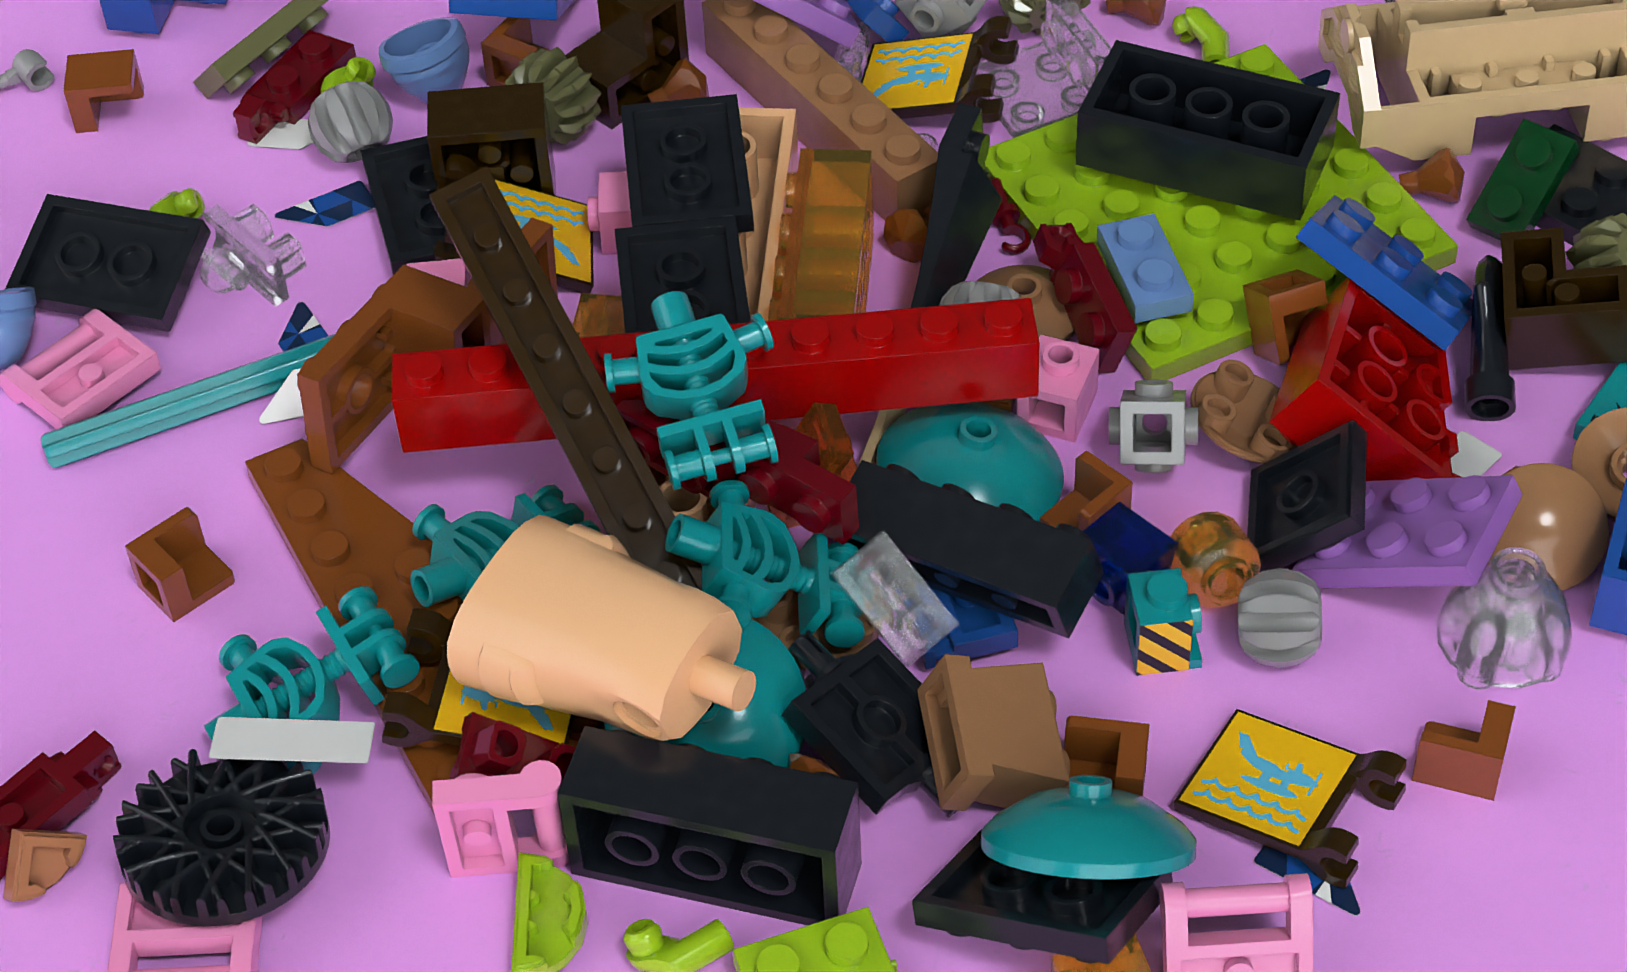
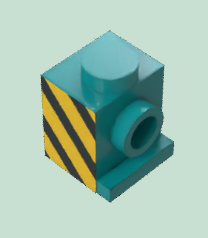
M1180 568L1130 573L1127 575L1124 625L1136 676L1202 668V656L1196 633H1201L1202 631L1200 602L1196 593L1187 594L1188 585L1182 577Z

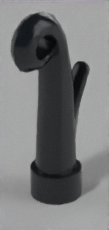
M1486 255L1481 259L1475 271L1472 302L1470 376L1464 383L1465 412L1471 418L1480 421L1503 420L1510 417L1516 410L1515 380L1509 375L1508 349L1506 344L1502 262L1491 255Z

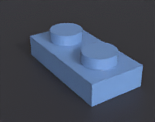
M1155 214L1098 225L1097 244L1135 323L1192 311L1194 294Z

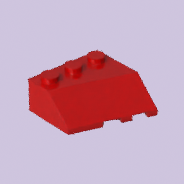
M1347 278L1327 296L1328 304L1315 307L1304 317L1269 423L1277 428L1288 442L1300 446L1354 420L1367 432L1366 481L1461 477L1452 473L1451 458L1459 452L1457 434L1446 428L1444 410L1452 404L1446 351L1429 340L1350 278Z

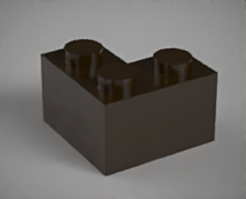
M597 0L601 31L565 55L567 59L577 56L579 67L584 72L592 73L589 81L591 85L598 88L602 93L597 100L601 113L596 117V120L611 130L622 123V105L651 103L647 94L663 86L678 61L685 57L689 60L684 0Z
M543 82L427 92V140L435 181L438 180L439 176L446 177V163L449 155L459 154L471 159L478 169L487 166L493 178L556 195L555 164Z
M1563 227L1501 232L1504 322L1509 370L1627 362V265L1566 270Z

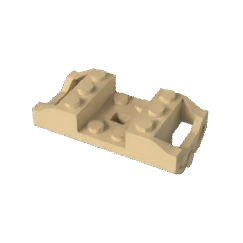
M1395 0V2L1357 6L1356 3L1345 4L1321 10L1318 48L1325 63L1334 62L1346 90L1352 130L1360 149L1379 147L1414 161L1430 159L1439 150L1450 148L1455 156L1470 155L1477 117H1501L1513 113L1540 110L1555 111L1567 108L1583 142L1595 140L1608 141L1614 138L1627 137V0ZM1376 72L1390 105L1381 106Z

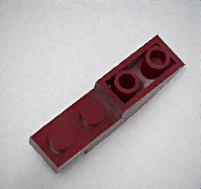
M643 399L622 400L616 407L647 465L668 476L665 460L662 458L659 449L656 427L682 420L656 416L646 408ZM765 419V423H768L772 430L778 452V462L771 464L768 458L747 463L745 464L746 472L735 474L731 462L715 466L717 480L706 482L703 475L681 481V487L693 494L701 493L710 498L711 489L718 483L726 480L742 481L748 487L749 498L760 505L768 504L796 519L806 530L817 534L822 533L843 545L859 529L856 485L820 467L818 440L768 419ZM724 442L709 446L711 452L726 448Z

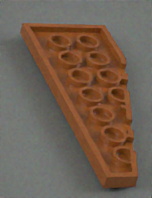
M303 438L245 461L248 476L320 608L326 605L341 627L350 622V620L345 619L338 608L339 602L347 592L360 586L372 588L378 597L376 608L387 610L394 621L393 628L399 630L406 640L405 654H407L411 638L407 636V627L414 608L433 610L446 617L452 623L454 622L463 603L459 596L430 607H424L418 602L412 591L411 573L413 570L430 564L433 543L430 539L420 540L413 535V522L341 467L333 474L312 467L308 442ZM441 660L433 663L418 662L420 670L417 676L410 683L399 688L386 687L380 679V670L373 674L371 677L385 700L375 705L381 719L388 692L407 693L428 705ZM575 715L569 745L577 747L585 726L605 730L604 722ZM425 741L410 747H397L434 814L432 806V781L448 780L450 778L451 770L461 745Z

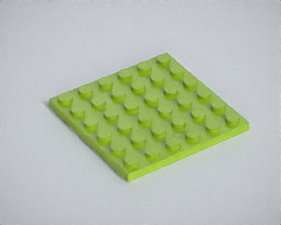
M1266 44L1215 62L1224 66L1304 84ZM1078 114L990 146L985 161V171L992 174V179H1001L1008 202L1016 204L1019 210L1020 218L1017 222L1028 230L1032 241L1040 224L1065 225L1066 223H1072L1078 236L1084 243H1095L1113 281L1114 278L1097 244L1098 225L1155 214L1191 287L1194 297L1191 312L1135 323L1138 329L1125 355L1145 380H1168L1252 346L1251 328L1249 326L1243 285L1296 269L1323 279L1327 296L1348 278L1346 275L1296 238L1309 219L1334 195L1343 201L1346 198H1351L1365 206L1375 217L1374 225L1391 238L1394 235H1400L1415 244L1424 255L1421 261L1436 271L1456 263L1458 252L1456 242L1366 148H1359L1356 138L1338 119L1334 146L1300 221L1075 165Z

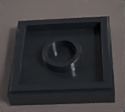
M1354 420L1349 421L1251 470L1245 567L1253 574L1257 575L1262 571L1283 568L1365 530L1367 432Z

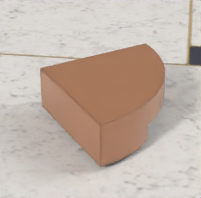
M12 829L3 898L9 901H25L46 893L45 890L56 884L70 868H74L79 862L86 844L87 835L67 831Z

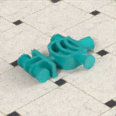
M680 291L667 292L657 297L651 304V310L658 331L636 337L638 357L612 359L611 353L604 354L606 382L609 393L616 392V385L641 383L642 396L647 409L659 417L682 420L656 427L659 449L662 458L665 460L673 490L681 489V481L703 475L706 482L717 480L715 466L731 462L735 474L746 472L745 464L765 458H768L771 464L779 461L772 430L769 424L765 423V410L761 399L727 408L745 393L748 383L746 353L762 347L765 351L774 348L771 332L760 313L757 312L750 316L751 323L732 330L723 314L696 320L686 293ZM721 442L725 443L726 448L711 452L709 446Z
M726 480L718 483L711 489L709 494L710 502L716 510L706 522L682 513L673 519L666 535V551L702 564V591L717 598L734 610L742 629L749 625L752 617L767 616L787 590L793 589L798 592L799 634H804L807 630L814 634L825 619H828L824 627V634L830 644L837 647H850L858 644L864 638V624L859 619L864 611V600L860 593L863 588L862 575L856 569L860 564V552L853 544L846 542L843 545L835 542L828 545L826 535L814 533L798 552L796 543L784 522L768 511L745 506L749 500V490L747 485L739 480Z
M556 485L542 487L532 498L526 493L515 496L512 520L489 511H475L451 523L445 519L443 508L437 504H431L419 513L412 527L413 535L418 539H430L433 541L430 564L413 570L411 573L412 591L418 602L424 607H430L455 596H459L464 601L478 577L510 535L524 522L537 515H546L571 526L573 524H582L599 532L601 530L593 521L584 520V512L575 503L565 504L563 502V492Z
M367 586L356 587L347 592L339 602L338 608L345 619L350 620V622L342 627L326 605L316 611L317 616L336 646L334 652H329L322 659H318L307 646L287 637L272 639L259 649H257L256 642L246 634H240L228 640L220 650L219 662L225 669L232 671L226 676V680L239 703L204 724V728L212 740L219 717L340 721V695L335 679H339L346 672H352L359 686L375 706L385 700L371 677L373 674L380 670V679L386 687L399 688L407 685L417 676L420 665L415 656L404 653L406 640L399 630L393 628L394 621L388 611L383 608H376L378 597L374 590ZM296 668L305 669L301 670L300 673L295 674L294 677L289 671L291 669ZM271 682L279 684L277 688H272V690L268 686ZM312 694H315V698L311 702L309 697H311ZM286 761L288 769H291L297 761ZM300 761L304 770L310 769L313 774L322 765V762Z

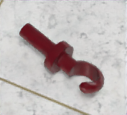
M994 178L992 179V184L1002 197V202L992 223L996 227H1001L1004 234L1016 235L1023 241L1017 245L1003 242L1001 248L1009 254L1023 253L1031 244V235L1025 227L1016 223L1020 218L1019 210L1016 204L1008 202L1001 179Z

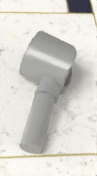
M25 49L15 56L12 68L0 75V90L10 85L14 86L24 82L31 90L42 91L53 83L54 75L45 66L47 61L38 52Z

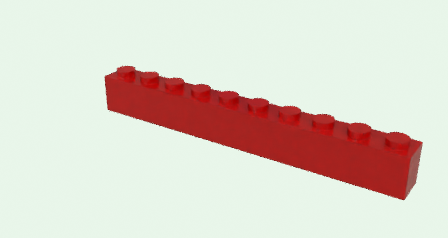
M1021 298L765 321L771 332L774 348L765 351L762 347L746 353L748 383L745 393L727 408L761 399L765 410V419L779 420L1037 397L1039 393L1040 342L1032 299ZM751 322L729 325L732 330H735ZM654 331L579 338L607 389L604 354L611 353L612 359L638 357L636 337ZM507 344L392 354V405L403 453L557 439ZM641 383L616 385V392L609 393L616 406L622 400L643 399Z

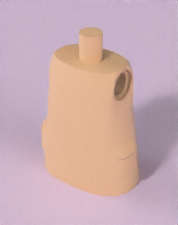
M537 515L524 522L500 547L465 597L454 619L447 641V659L450 671L458 683L466 687L488 692L495 698L518 702L523 705H536L571 715L603 721L644 738L657 741L682 738L695 726L712 703L737 712L744 710L750 703L756 688L754 672L734 665L740 651L742 628L734 610L717 598L697 588L677 582L632 559L625 547L614 535H605L582 524H573L571 526L546 515Z

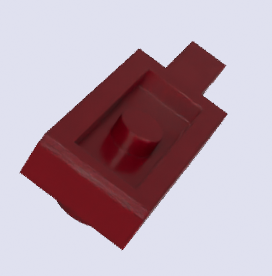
M309 29L243 95L240 104L233 111V117L236 119L239 132L237 134L238 137L258 144L278 122H288L295 125L310 110L313 101L321 94V86L325 77L334 70L345 67L350 59L356 57L354 44Z
M1066 223L1065 225L1040 224L1033 239L1038 260L1051 268L1049 272L1050 281L1054 283L1057 300L1064 305L1076 331L1078 343L1100 349L1098 373L1115 372L1138 329L1094 242L1084 243L1078 236L1072 223Z
M95 730L66 754L60 751L48 757L42 752L0 786V880L6 876L12 829L61 830L92 804V801L102 792L103 789L101 787L121 768V763L118 761L113 745Z

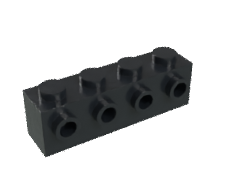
M862 460L850 480L851 483L856 485L859 529L847 543H851L858 548L860 562L895 575L897 573L911 581L1068 639L1070 638L1104 574L1093 542L1086 533L1068 524H1058L1055 528L1035 521L1024 510L1011 504L1001 503L998 507L978 501L968 491L954 484L945 483L942 487H938L921 481L914 473L896 464H888L884 468Z

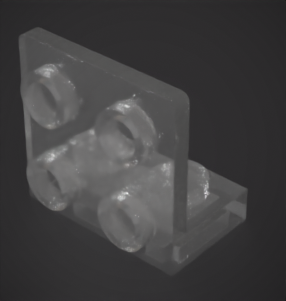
M1046 0V21L1041 24V37L1043 41L1019 49L1015 62L1006 65L992 63L988 60L979 62L976 75L984 73L993 74L996 79L993 97L983 98L991 100L995 98L1003 99L1004 108L1000 122L1012 138L1078 114L1079 108L1111 50L1110 45L1074 0Z

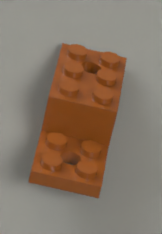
M531 218L521 230L558 297L553 225ZM403 264L385 284L377 287L372 297L350 320H346L341 324L336 334L314 357H310L304 362L297 373V386L301 396L305 434L308 440L312 467L333 474L393 410L392 354L506 344L472 278L467 287Z

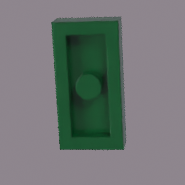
M1523 118L1466 219L1470 227L1498 240H1501V232L1534 230L1580 149L1577 141Z

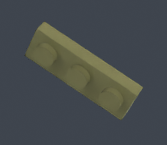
M292 0L211 64L193 83L207 99L223 86L232 94L256 74L249 66L260 56L269 64L293 44L287 37L290 32L298 27L305 34L309 29L311 30L329 14L322 6L329 0Z

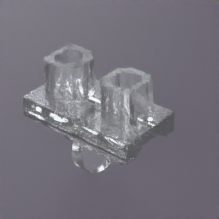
M254 204L234 216L228 214L219 205L204 212L205 221L215 229L216 239L213 247L206 248L201 256L203 264L200 270V277L203 284L215 293H227L233 289L241 291L249 284L275 307L289 299L285 280L307 266L301 243L287 232L269 244H264L274 238L271 222L266 214Z
M885 531L877 533L859 551L830 572L832 577L906 667L912 665L959 625L957 620Z

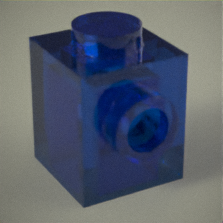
M1120 501L1083 530L1091 538L1104 570V574L1092 596L1099 603L1105 606H1112L1124 616L1128 574L1176 568L1178 542Z

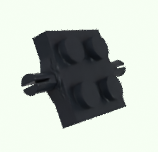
M810 630L801 634L788 650L816 678L810 688L790 702L782 716L839 777L844 780L858 782L859 798L875 815L902 794L915 792L920 788L940 808L917 691L922 683L879 638L875 639L858 653L844 655L835 659L814 637ZM942 810L947 818H950L957 812L955 810Z

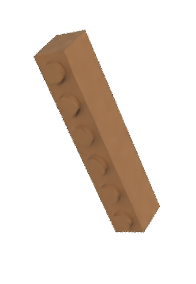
M706 0L702 2L706 54L764 108L796 109L798 140L881 218L886 220L887 216L899 209L923 211L932 205L938 152L793 21L753 0Z

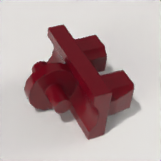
M471 712L464 717L461 746L449 779H455L460 775L468 773H479L486 776L520 774L522 769L529 763L546 760L554 763L560 769L563 781L576 748L527 732L520 727L501 720L497 721Z

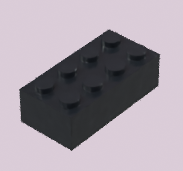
M1116 40L1078 110L1075 165L1300 221L1334 146L1340 93Z
M585 726L557 793L571 873L574 875L807 926L846 914L862 864L858 782L844 780L829 772L810 773L781 767L761 758L751 757L743 759L709 752L693 744L683 743L675 745L641 738L626 730L608 731Z

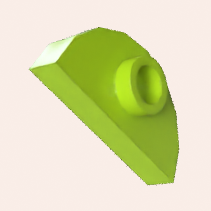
M519 852L511 972H558L566 967L580 950L585 938L588 917L582 886L577 880L574 881L568 873L555 867L552 859L542 855Z

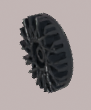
M195 749L189 750L187 764L178 758L171 760L173 777L164 783L154 770H150L148 774L150 784L138 783L136 785L135 791L138 805L123 800V815L116 817L119 835H113L115 852L124 882L132 896L144 908L166 920L191 926L211 927L237 924L255 919L282 906L305 888L316 875L326 857L330 841V825L321 787L316 789L312 771L310 769L304 770L300 761H297L291 769H288L286 761L217 759V762L201 765Z

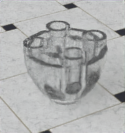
M1510 547L1497 552L1487 563L1476 586H1452L1440 609L1436 622L1438 645L1448 662L1457 668V676L1460 681L1474 689L1483 690L1491 686L1523 688L1541 682L1554 681L1561 675L1564 662L1571 647L1572 630L1567 599L1554 577L1546 570L1543 560L1537 554L1525 548Z

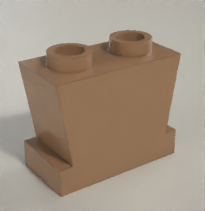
M944 654L917 690L940 809L966 811L974 801L1007 808L1032 793L1066 787L1069 783L1070 761L1067 752L1062 749L1056 722V699L1053 692L1049 690L1043 662L972 668L970 656Z

